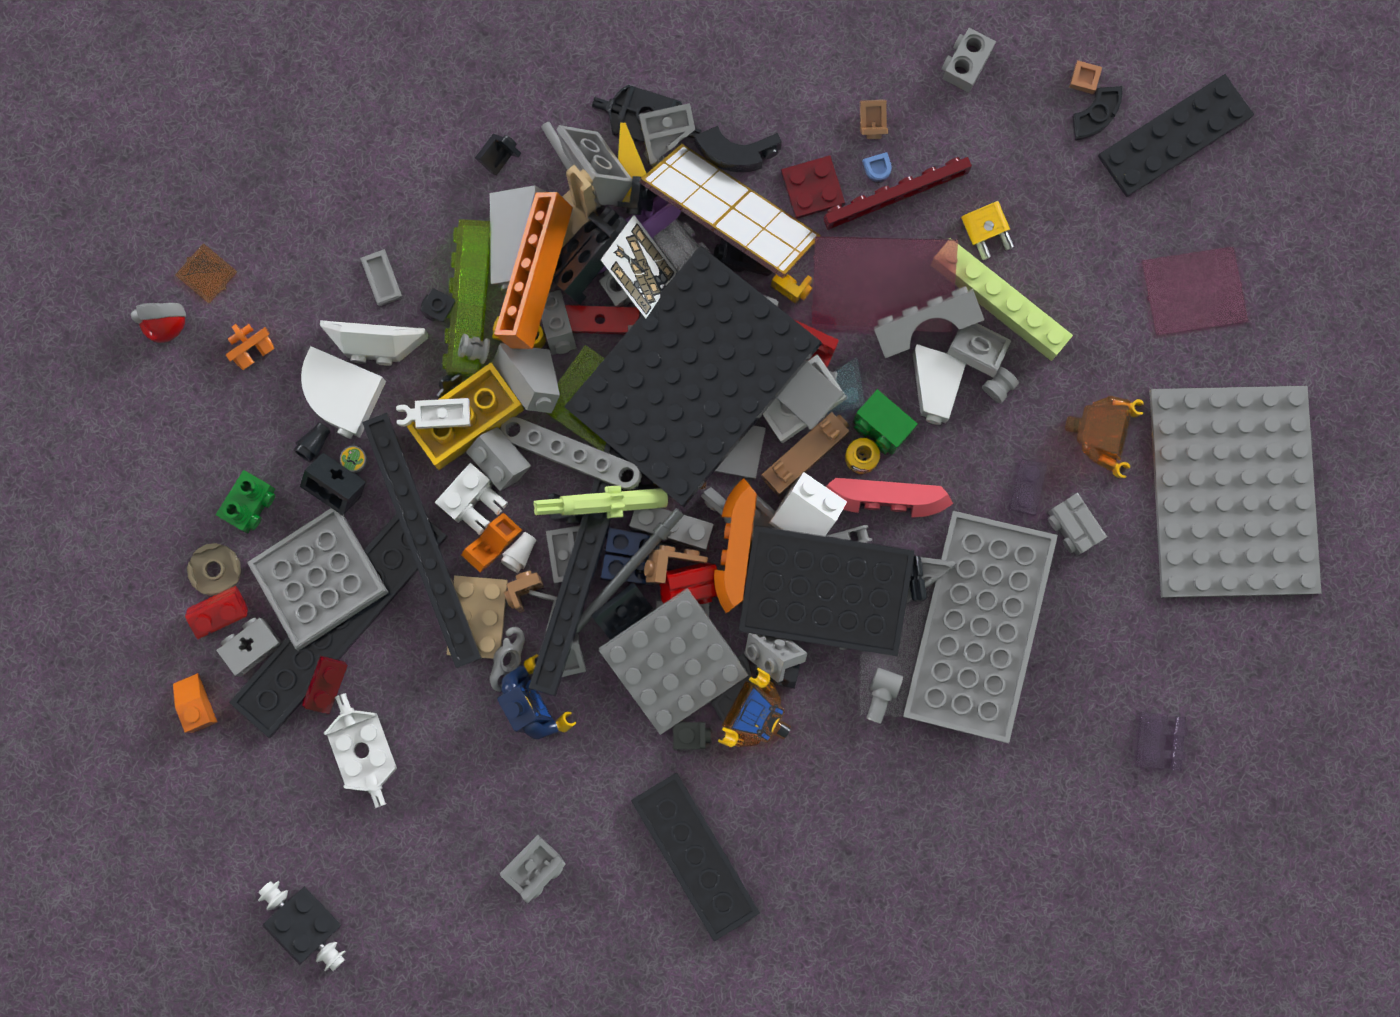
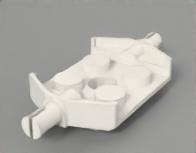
M346 693L341 694V696L338 695L335 699L341 711L340 715L324 734L329 739L345 784L343 787L346 789L368 791L371 794L375 808L381 807L386 804L381 792L382 785L395 772L397 767L377 713L354 711V708L350 707ZM359 743H365L369 747L368 756L362 759L355 754V747Z

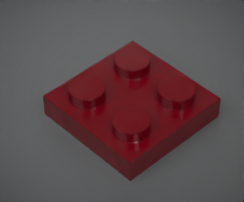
M830 155L781 169L795 219L826 211L837 205H845Z

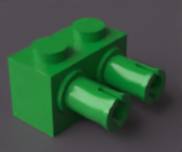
M243 470L217 511L216 516L248 534L250 530L254 531L260 524L262 518L259 515L264 507L268 508L273 503L275 488Z

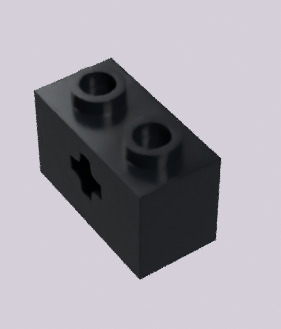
M322 453L304 470L300 487L343 516L360 499L366 481L339 464L335 459Z

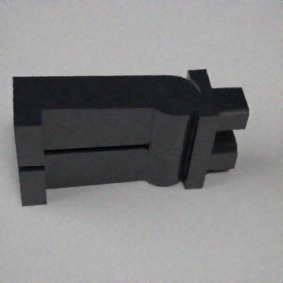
M609 206L600 216L592 212L588 216L591 221L586 222L563 246L559 255L552 281L579 305L586 299L582 292L605 266L601 261L602 257L628 223Z

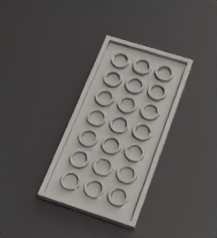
M953 511L941 560L955 561L956 564L953 569L935 583L903 715L904 718L1009 744L1058 535Z

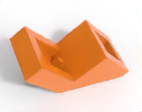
M502 513L488 524L477 540L464 549L461 556L479 572H482L498 558L522 532V529L506 514Z

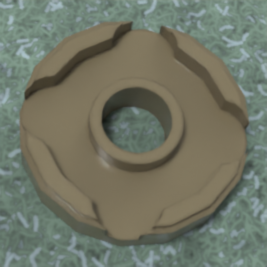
M217 543L206 544L193 553L187 566L188 579L192 586L202 594L215 596L234 587L238 583L241 574L240 560L236 553L227 546ZM213 562L219 563L221 571L216 577H210L207 573L208 566Z

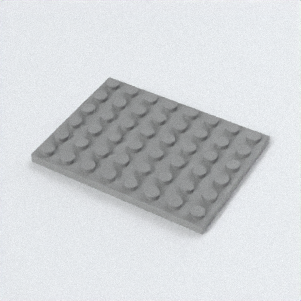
M1308 386L1151 389L1149 392L1161 598L1322 594Z

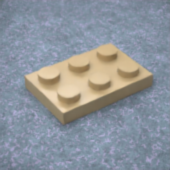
M454 576V587L481 657L494 659L495 652L502 647L506 606L504 592L507 591L506 584L508 580ZM447 646V655H451Z

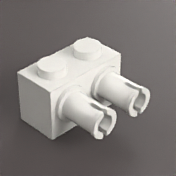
M471 463L435 501L457 523L463 520L478 535L482 534L484 529L477 522H480L486 528L490 521L479 514L473 508L474 505L481 500L498 515L502 510L495 502L502 508H505L508 504L507 501L491 489L493 483Z

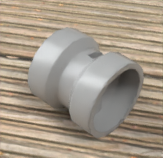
M999 367L994 378L987 380L982 389L996 402L1002 403L1007 398L1009 390H1014L1019 381L1007 369Z

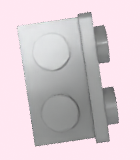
M753 633L748 634L744 652L745 656L760 669L767 672L776 682L783 681L785 669L806 661L807 652L790 639Z

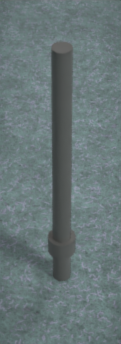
M676 508L663 523L660 522L653 529L654 533L582 613L576 631L577 634L593 618L591 615L611 598L661 540L665 541L672 533L670 530L684 516L679 509Z

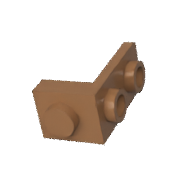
M660 545L659 550H652L649 554V559L645 563L644 574L646 582L654 584L665 583L668 559L692 563H707L708 557L699 556L700 551L684 549V553L675 552V547Z

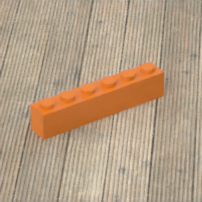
M558 192L535 193L494 335L513 349H533L573 210V207Z

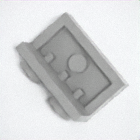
M537 835L507 865L500 875L528 903L542 893L544 886L551 879L560 875L565 862L546 841Z

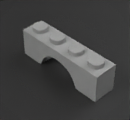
M965 286L951 292L953 296L944 300L941 296L927 301L928 306L918 309L917 306L903 310V316L893 319L892 315L878 320L879 325L874 326V330L885 358L910 349L912 333L925 320L943 318L952 322L959 330L983 321L984 317L973 288L967 290Z

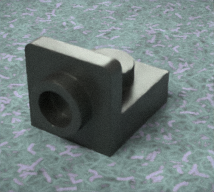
M679 722L673 726V749H706V744H711V728H705V722Z

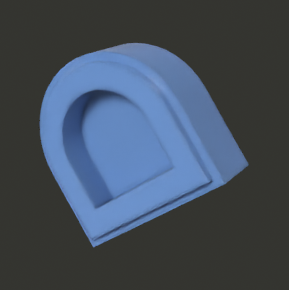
M887 152L862 160L866 174L872 181L882 182L890 176L892 166Z

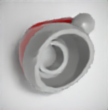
M144 303L137 305L136 309L131 313L132 320L140 325L144 335L149 340L157 343L174 340L181 333L185 325L186 312L179 303Z

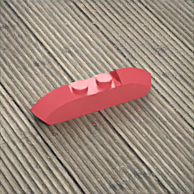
M835 478L826 486V488L847 501L843 510L859 513L860 504H865L864 508L868 510H880V506H890L891 511L906 512L907 508H911V517H925L939 513L953 504L942 486Z

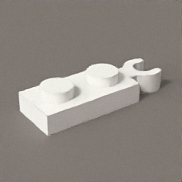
M468 398L415 401V409H410L406 405L396 406L398 412H407V417L404 420H397L399 426L405 427L412 422L416 423L417 429L470 426V401Z

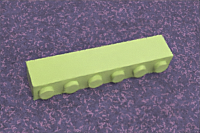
M951 238L934 256L930 264L957 287L962 288L966 286L967 290L973 288L977 301L981 306L1050 361L1057 356L1073 336Z

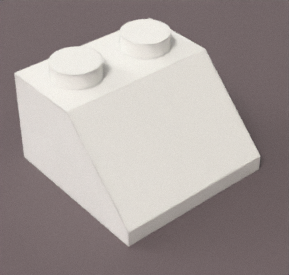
M803 472L791 485L769 524L777 529L826 536L838 519L847 501Z

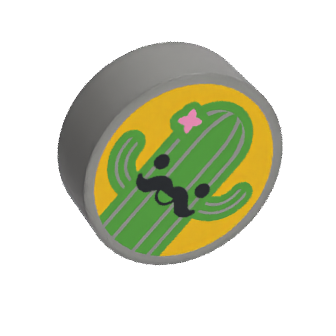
M349 446L341 452L340 464L351 472L357 473L365 468L367 455L361 448Z

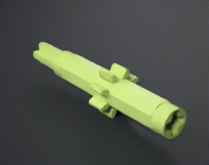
M621 486L605 487V493L561 496L560 499L534 501L535 515L561 513L564 516L607 512V518L623 517V511L665 508L668 505V495L662 489L621 492Z

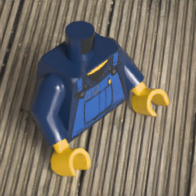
M537 654L526 659L523 664L524 666L520 665L502 679L501 690L503 693L497 698L513 730L525 733L532 739L544 738L557 733L558 730L567 732L576 724V722L568 723L566 721V718L572 714L571 712H565L555 722L538 691L529 689L531 678L528 676V673L533 674L536 666L534 660L539 656Z

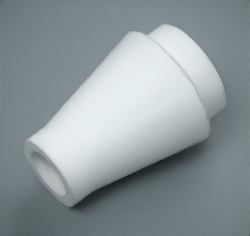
M523 532L502 554V564L510 570L519 573L521 569L525 568L537 540L530 534Z

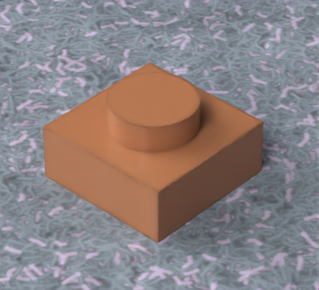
M1077 60L1069 88L1094 94L1102 67Z

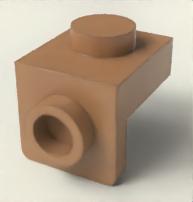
M886 100L860 101V132L862 135H866L867 139H880L882 134H888Z

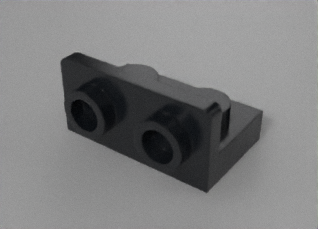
M632 582L591 616L611 640L636 621L644 618L653 607Z

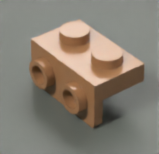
M531 571L516 575L517 580L506 584L508 591H505L504 594L509 607L515 608L519 613L524 612L520 596L528 594L529 590L536 591L544 588L542 579L537 572L534 574Z

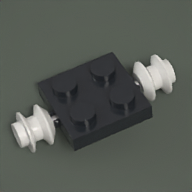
M271 881L259 891L261 897L258 901L266 900L269 903L267 910L277 908L278 911L264 922L262 926L299 965L317 950L319 953L317 954L316 962L323 961L326 964L324 971H327L329 968L332 971L336 970L345 961L342 957L345 951L338 953L335 949L337 942L327 944L325 941L341 927V924L305 886L287 902L288 890L281 892L278 889L279 881L275 884Z

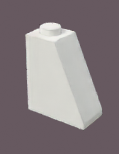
M917 344L913 351V362L921 416L926 417L927 422L941 425V422L946 423L950 417L966 363L947 353Z

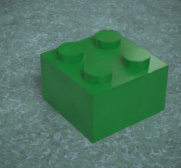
M878 389L858 410L852 421L855 424L854 429L861 436L866 438L868 435L878 445L882 454L886 455L888 452L891 456L910 436L918 424Z

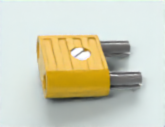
M999 201L961 217L972 245L977 246L982 260L991 257L985 240L1000 235L1005 250L1014 247L1008 233L1010 227Z

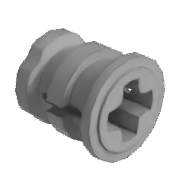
M463 334L458 348V356L461 358L468 356L470 360L479 359L480 363L484 364L489 353L490 339L486 338L484 341H480L479 337L469 338L467 334Z

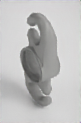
M511 627L506 631L507 636H511L513 633L517 634L515 642L511 644L509 639L505 638L503 646L494 654V664L489 680L491 687L495 691H502V684L498 685L499 677L501 675L506 676L520 665L525 637L519 627ZM510 652L512 656L511 661L508 665L504 666L503 658Z

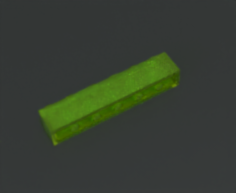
M459 219L458 227H454L453 242L457 243L456 252H452L451 267L455 268L454 278L450 277L449 293H453L452 298L455 299V304L447 317L450 318V328L445 329V344H448V353L443 354L442 367L446 369L448 375L461 373L462 377L469 378L481 370V363L479 359L470 360L468 356L459 357L458 348L463 334H467L469 338L479 337L480 341H483L490 265V221Z

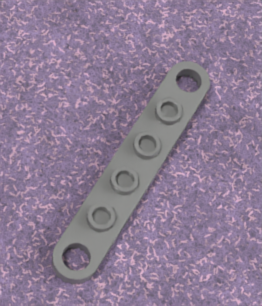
M512 417L501 425L500 430L509 441L526 451L610 485L621 486L623 490L635 489L636 486L638 487L639 482H641V472L631 462L518 417ZM519 425L520 432L518 435L510 437L508 435L509 428ZM624 471H633L634 477L631 481L626 483L621 481Z

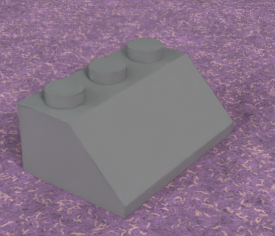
M559 125L557 133L563 152L569 159L571 166L575 165L579 171L584 169L592 178L593 182L591 185L594 188L595 200L602 205L617 206L618 201L622 202L632 187V178L598 132Z

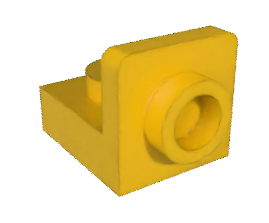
M777 272L772 279L771 287L796 304L800 298L805 300L813 289L810 286L812 277L808 275L801 285L798 286L796 285L797 281L793 277Z

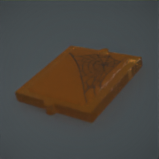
M203 243L191 257H187V262L175 276L210 304L221 290L226 289L227 283L235 276L237 271Z

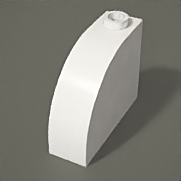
M311 346L305 357L301 373L302 389L311 408L324 421L338 428V434L349 439L353 435L360 438L364 430L362 422L369 420L386 383L384 378Z

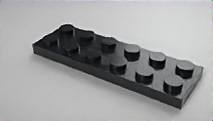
M1226 74L1099 153L1098 157L1124 195L1128 197L1252 118L1254 113Z
M677 772L631 800L713 941L718 940L760 914V911Z

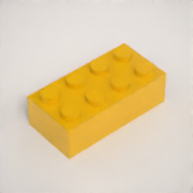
M489 363L438 399L468 398L470 401V426L417 429L415 422L407 426L438 470H441L465 453L480 435L496 427L500 428L506 421L524 411L522 404L492 363Z

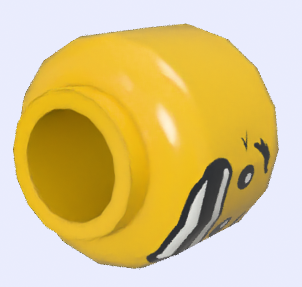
M868 438L853 440L845 453L847 466L858 474L871 472L877 466L880 459L878 445Z

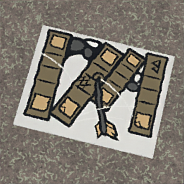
M635 215L632 216L601 259L602 263L645 319L660 299L661 291L677 273Z

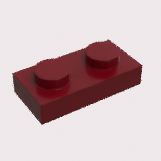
M320 656L302 704L305 709L330 714L348 666L346 662Z

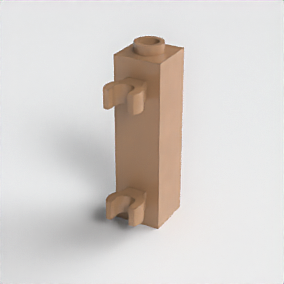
M831 412L761 475V479L779 497L791 487L803 472L806 473L848 436L850 431L847 427H849V424L841 415L835 416Z

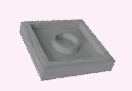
M976 323L958 330L947 354L994 378L1011 340Z

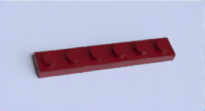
M956 157L946 162L944 167L939 169L931 167L923 171L921 176L914 179L912 176L906 177L898 182L899 185L891 188L889 186L881 187L872 196L866 198L865 195L853 199L851 204L847 206H834L825 214L824 223L827 230L966 175L972 167L968 157L961 160L959 157Z

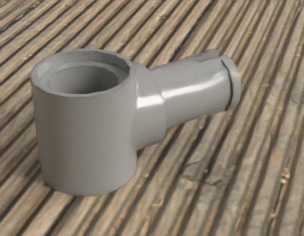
M879 667L876 669L870 687L873 698L866 719L881 724L888 702H892V699H896L903 680L902 675Z

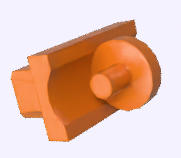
M234 324L232 329L235 334L229 337L228 340L232 345L239 340L242 343L226 353V357L229 361L233 360L242 370L246 369L255 362L246 350L255 345L262 356L274 349L273 343L268 336L270 334L269 331L264 327L250 338H247L246 335L253 331L250 324L242 329L237 324Z

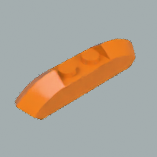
M745 478L733 488L722 512V517L731 518V523H726L724 539H729L728 549H723L721 556V565L725 566V571L715 570L714 583L717 597L726 613L743 601L757 494Z

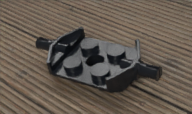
M631 85L620 89L614 98L609 99V101L594 97L592 103L593 108L609 113L612 135H620V122L626 123L632 139L645 142L639 114L642 111H656L682 105V102ZM695 128L687 137L694 138V135L701 133L702 130Z

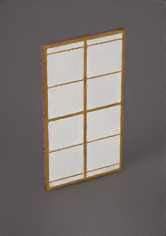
M684 144L679 145L646 175L641 177L639 181L640 184L781 278L787 276V273L821 237V235Z

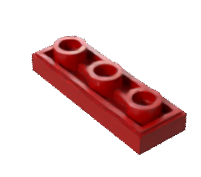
M565 305L572 333L625 335L628 332V325H634L640 316V311L637 307ZM603 317L605 321L602 324H598L596 319Z

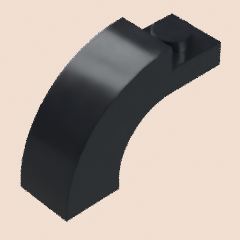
M718 126L694 135V143L704 158L715 166L731 172L743 173L761 169V158L770 159L779 153L778 150H781L782 145L778 133L752 144H736L725 138Z

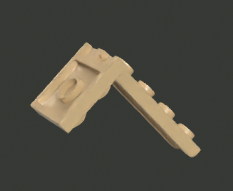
M575 165L566 172L570 190L562 196L573 207L562 248L586 222L591 221L588 216L592 212L597 214V204L594 201L596 197L593 193L594 188L591 185L593 180L584 169L579 171Z

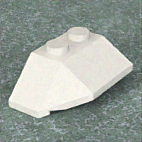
M320 320V326L353 363L365 364L366 360H376V364L391 366L392 362H400L428 339V333L425 328Z

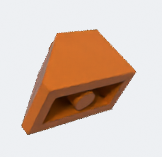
M199 673L173 684L175 709L185 733H194L218 723Z

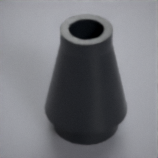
M318 422L313 429L295 443L297 445L294 448L295 453L308 462H311L314 458L317 459L331 431L325 425Z

